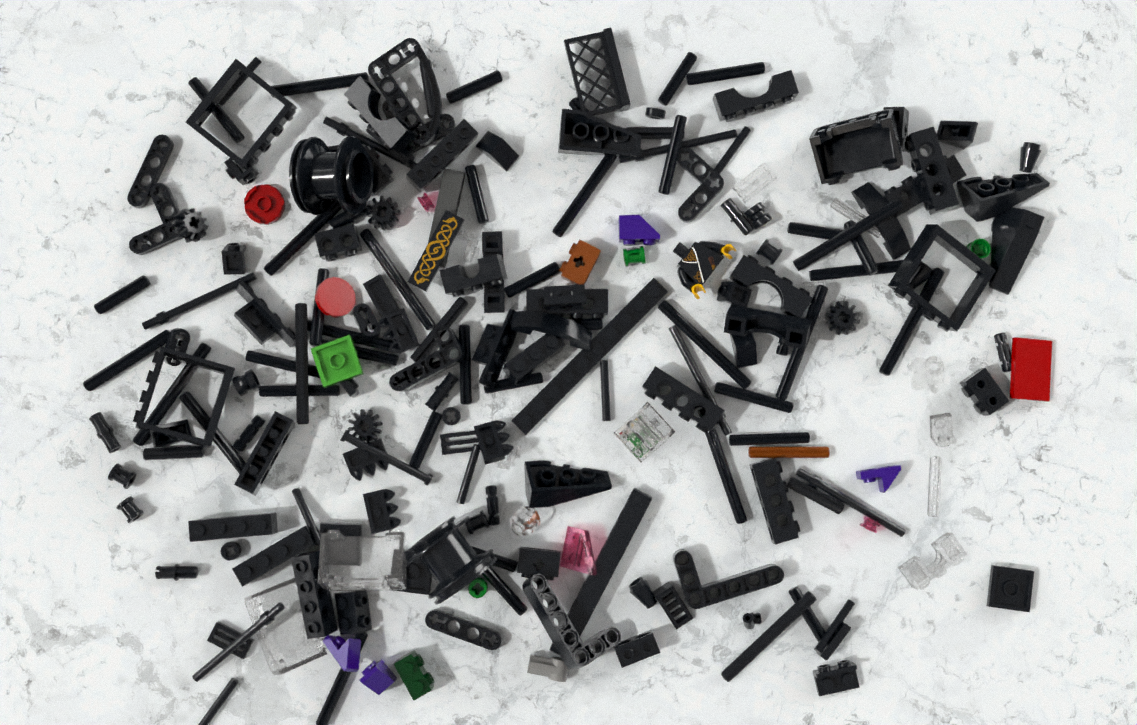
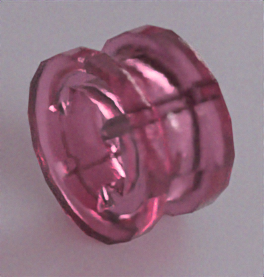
M425 192L422 197H417L427 213L430 208H435Z
M864 516V522L860 523V526L873 533H877L876 528L880 527L881 524Z

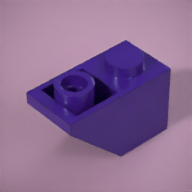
M619 215V243H623L624 246H633L635 242H643V245H655V242H659L660 234L640 215Z
M381 659L378 663L373 661L361 672L364 676L360 679V682L380 695L396 681L397 677Z

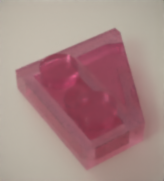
M572 526L567 527L560 567L589 575L597 574L588 530Z

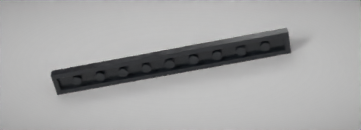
M653 278L591 340L590 350L582 349L511 421L527 435L668 291Z

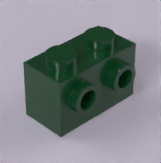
M415 650L397 659L394 663L413 701L432 691L433 683H435L430 672L425 670L421 655L417 654Z

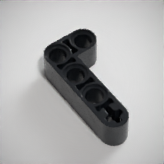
M447 326L438 327L434 332V338L440 350L393 374L389 381L390 387L395 391H408L463 361L465 351L453 329ZM447 330L449 338L446 341H442L441 333ZM457 348L459 352L458 357L451 359V350ZM435 358H439L441 361V365L437 369H434L432 366ZM420 367L423 374L417 379L414 371ZM398 378H410V380H405L404 382H402V386L397 385V383L399 382Z

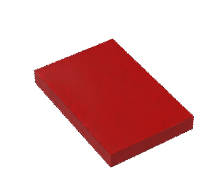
M1019 337L1012 338L1010 399L1050 401L1052 341Z

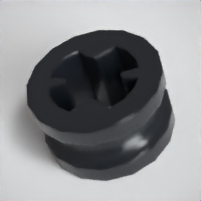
M448 407L442 413V420L447 425H456L461 419L459 410L454 407ZM453 410L456 412L454 415L456 420L449 422L447 421L448 416L446 414L448 411L452 413Z
M227 542L221 547V555L225 560H234L241 555V546L237 542ZM233 546V550L236 553L235 555L232 554L231 556H229V551L227 550V547L230 548Z

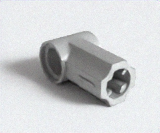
M531 654L527 673L546 676L558 682H566L569 668L561 657L548 658Z

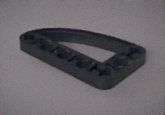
M407 38L372 61L368 66V73L399 119L405 121L408 115L416 116L415 123L408 126L417 135L413 139L414 142L419 146H426L435 138L441 125V94L435 73L420 44L414 38ZM409 44H411L412 46H414V51H413V52H411L410 50H408V47H407V46H408ZM402 49L403 53H404L405 56H406L405 58H403V56H402V54H401V52H400L399 50ZM396 54L400 57L397 64L389 63L391 55ZM416 57H418L423 66L432 93L433 116L429 128L423 123L391 75ZM375 67L380 69L384 78L381 79L377 73H374ZM387 82L394 84V88L390 92H386L383 89L384 84ZM398 98L405 100V105L402 108L394 106ZM417 127L423 134L427 133L425 134V140H417V138L419 137L418 133L415 130Z

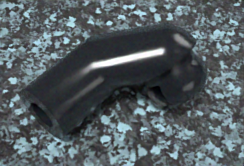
M753 612L744 614V626L747 629H753L755 624H761V614H754Z

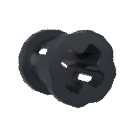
M766 239L756 254H761L773 265L783 250L775 248Z
M118 463L110 471L108 480H115L122 484L123 488L128 489L133 484L137 474L123 469Z
M132 496L123 500L116 507L127 517L129 524L144 514L143 510H139L133 502L134 498Z
M483 510L480 511V514L470 517L465 522L470 535L476 530L490 527Z

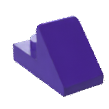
M901 465L856 471L857 479L863 480L864 483L875 482L877 477L879 491L885 493L901 471Z
M328 635L323 639V643L343 671L357 672L359 670L360 639L349 638L345 641L341 636Z

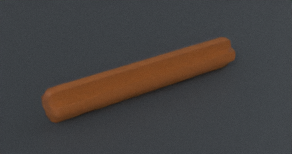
M749 447L748 449L750 458H828L830 454L829 447Z

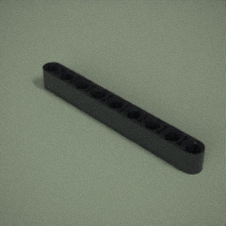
M635 487L567 614L579 636H581L652 500L650 495ZM564 636L565 642L569 644L568 638ZM552 643L549 650L560 655Z

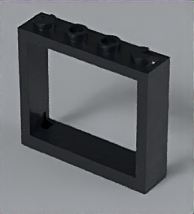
M235 59L186 120V123L247 170L258 163V157L261 153H265L270 148V142L273 138L278 137L282 133L284 124L293 119L292 116L296 113L297 107L244 64ZM245 73L285 106L243 159H241L203 129L201 125L239 77Z
M926 224L888 286L894 290L897 297L905 298L909 301L908 305L922 311V315L926 319L934 320L938 323V328L946 332L949 330L957 332L996 270L938 224ZM933 241H936L977 273L950 318L906 286Z
M161 346L160 352L155 351L152 363H156L154 371L149 370L146 382L149 383L147 391H142L139 402L143 403L141 411L136 410L133 419V422H136L135 428L210 448L235 368ZM165 357L224 374L204 439L144 423Z

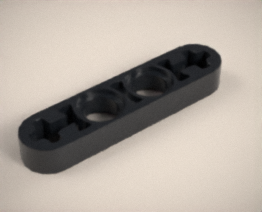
M161 134L154 138L128 193L127 200L135 208L140 209L148 204L151 197L150 190L154 184H157L172 153L174 143L168 136ZM166 142L168 145L167 147H161L159 143ZM157 150L159 153L161 152L164 155L160 156L159 154L155 153V151ZM159 158L160 164L152 168L150 166L151 159ZM149 175L151 183L148 186H143L142 178ZM138 187H141L142 189L147 190L146 193L143 192V191H140V190L138 189ZM140 195V197L142 198L141 202H136V200H134V197Z
M437 609L431 610L425 617L426 625L441 633L488 650H496L501 645L502 637L499 632ZM437 614L439 620L444 621V617H447L448 620L444 628H441L443 623L436 622L434 625L429 617ZM450 621H457L460 629L456 632L450 631L448 627ZM472 627L478 629L479 636L476 639H471L467 634L468 629ZM483 631H486L485 636L491 638L492 635H495L498 643H494L492 646L489 645L490 641L487 639H483V643L479 642L482 637Z

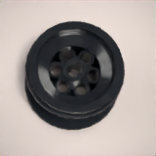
M347 136L341 141L336 152H330L324 141L318 137H310L299 141L294 147L289 166V181L294 201L301 211L313 215L323 214L328 209L332 200H338L341 207L349 215L359 214L371 196L374 182L371 158L360 140L354 136Z
M452 516L408 549L409 552L414 551L415 554L405 561L404 565H408L417 558H420L438 583L435 590L428 596L429 599L437 598L434 601L436 605L467 586L497 560L496 557H490L493 549L482 554H476L458 529L469 520V516L456 524L453 521L456 518Z

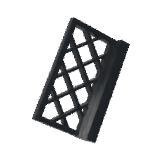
M612 28L603 29V32L565 39L564 46L580 110L586 112L584 104L587 99L598 104L595 110L587 112L592 116L618 110L620 112L628 110L631 104ZM600 39L601 46L598 51L588 46L591 40ZM577 43L583 47L579 55L571 51L569 44ZM585 49L595 54L591 62L581 57ZM597 56L605 60L606 65L603 70L593 65ZM578 60L588 66L584 74L575 69ZM590 68L600 73L595 82L585 76ZM602 75L610 79L611 84L608 89L597 84ZM582 80L593 85L588 94L580 89L579 85ZM595 87L605 93L600 101L590 96ZM607 94L615 99V106L608 107L602 103Z

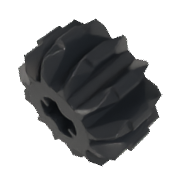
M380 196V202L373 198L374 206L371 204L367 205L372 210L366 212V216L371 217L368 220L369 224L375 223L374 228L378 229L381 226L383 231H386L387 224L393 228L392 221L399 222L395 215L401 214L400 210L396 209L398 207L397 202L392 203L391 197H388L385 201V198ZM381 210L385 211V217H382L380 213Z
M187 208L182 209L180 213L175 215V220L171 224L176 227L173 233H179V239L185 238L186 243L191 241L198 242L207 234L205 230L209 226L204 224L207 218H202V212L196 213L195 208L189 210Z
M840 301L836 302L835 306L831 305L828 307L831 312L825 313V316L830 318V320L825 321V324L831 323L832 326L829 330L833 331L836 329V335H840L842 331L845 335H848L849 330H856L854 324L860 323V320L855 319L860 313H853L856 306L852 305L848 308V301H845L843 305ZM839 316H845V317H846V320H844V321H843V320H840V321H839V318H838V317H839Z
M361 409L360 416L357 413H353L356 420L349 419L348 422L354 424V427H349L348 431H355L352 434L353 436H359L358 438L361 440L365 438V442L370 443V436L373 440H377L378 437L375 432L382 433V430L377 429V426L383 425V422H376L380 416L376 414L372 417L373 410H369L366 415L365 410ZM364 421L365 423L370 424V428H367V432L365 431V429H361V425H364Z

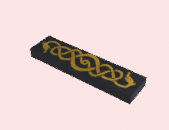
M447 210L445 211L408 283L427 292L465 221L463 218Z

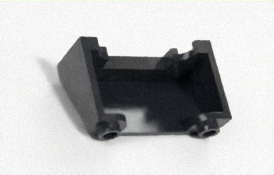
M886 109L818 127L813 130L809 138L821 184L828 183V185H834L839 183V179L845 174L883 166V168H888V171L899 169L903 165L893 109Z

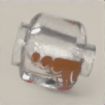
M529 506L520 507L510 519L511 529L518 536H530L540 525L538 511L535 508H529Z

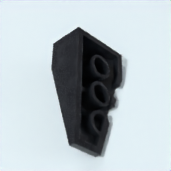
M562 109L558 153L640 157L641 135L606 122L604 119L592 116L583 110Z
M1038 173L1014 174L1012 178H1001L998 175L988 180H982V177H972L957 181V188L964 210L976 222L996 217L1050 185V182Z
M1011 207L994 217L991 224L990 266L996 271L989 281V288L1009 295L1038 236L1044 216L1026 209Z
M545 460L525 461L524 463L525 491L529 508L551 507L612 489L607 471L590 468L573 469L567 464H563V467L551 465L550 461Z

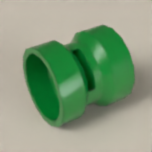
M976 239L966 245L969 250L981 259L986 258L991 251L990 244L985 239Z

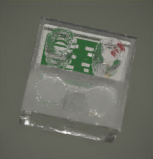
M649 402L644 404L614 432L640 462H643L675 433L674 429Z

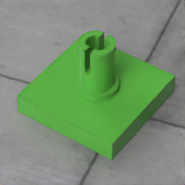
M350 335L311 348L324 388L364 374Z

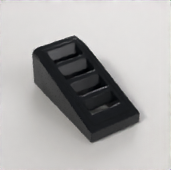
M670 582L653 591L655 598L676 630L693 619ZM675 597L676 600H674L673 602H671V603L668 604L667 606L665 605V603H667L668 601H670L671 599H673V598ZM678 605L681 606V607H679L678 609H676L675 611H673L672 613H670V610H672V609L675 608L676 606H678ZM683 611L685 612V614L677 620L674 619V617H676Z

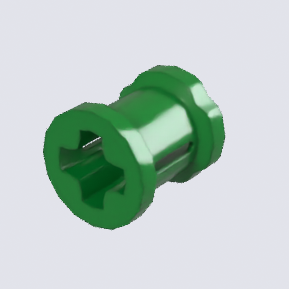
M640 246L639 249H623L625 267L634 263L646 264L643 246Z
M483 578L474 579L469 584V594L474 598L483 597L488 590V583ZM477 583H480V587L484 588L481 589L480 593L473 589Z

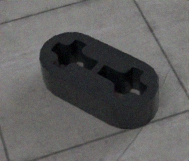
M363 303L356 305L353 309L354 320L363 337L371 341L376 340L380 336V326L377 325L378 321L371 308ZM360 311H363L364 313H366V319H365V320H364V318L362 317V315H359V312H360ZM368 324H370L371 328L374 329V333L368 331Z
M182 328L173 329L169 333L165 347L186 353L190 341L188 331ZM181 333V336H184L183 340L178 341L175 336ZM164 358V362L171 366H178L182 363Z

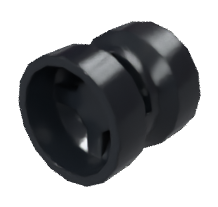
M762 202L757 203L744 213L747 218L754 220L752 226L755 230L772 219L769 213L764 214L765 210Z
M252 369L246 371L242 376L238 375L232 378L233 385L240 396L247 394L251 389L256 390L260 388L259 380Z

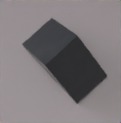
M940 121L936 134L938 141L965 149L973 143L978 123L971 121Z
M489 131L476 145L477 149L506 172L519 157L503 138Z
M750 333L744 337L730 334L737 368L757 365L756 342L753 334Z
M188 419L156 425L192 436ZM150 432L154 447H166L184 442Z

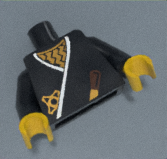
M709 241L694 242L691 248L688 249L679 242L673 252L682 258L677 265V273L682 286L692 292L696 299H700L697 293L699 291L706 293L702 285L724 258L722 255L732 259L733 257L728 252L731 250L736 251V249L731 244L723 245Z

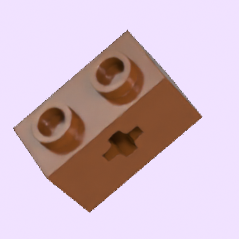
M579 239L578 243H573L569 250V254H571L569 261H564L559 271L562 272V279L574 285H585L601 254V250ZM580 259H582L584 266L580 265L579 268H577L576 263L574 261H579Z

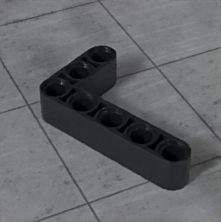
M679 549L673 554V562L685 600L693 609H700L776 585L784 578L782 568L776 564H767L701 585L692 555L684 549ZM680 554H687L688 561L685 564L677 562ZM774 568L777 569L778 576L775 579H770L769 571ZM689 573L693 574L694 581L691 584L684 583V576ZM752 575L759 577V581L755 585H750L749 578ZM733 581L739 582V588L736 591H730L729 585ZM713 587H718L720 589L719 595L714 598L711 597L710 590ZM697 593L700 595V601L693 604L690 602V597L692 594Z
M535 574L523 582L522 589L569 669L575 670L588 665L621 641L620 631L615 627H609L582 642L547 579L541 574ZM532 581L537 584V589L533 587ZM543 599L546 600L548 608L544 606ZM554 618L557 619V621H558V626L555 625V623H554ZM607 634L610 636V642L607 640ZM564 636L568 638L569 644L565 642ZM591 644L594 646L595 652L592 651ZM575 654L579 657V663L575 659Z

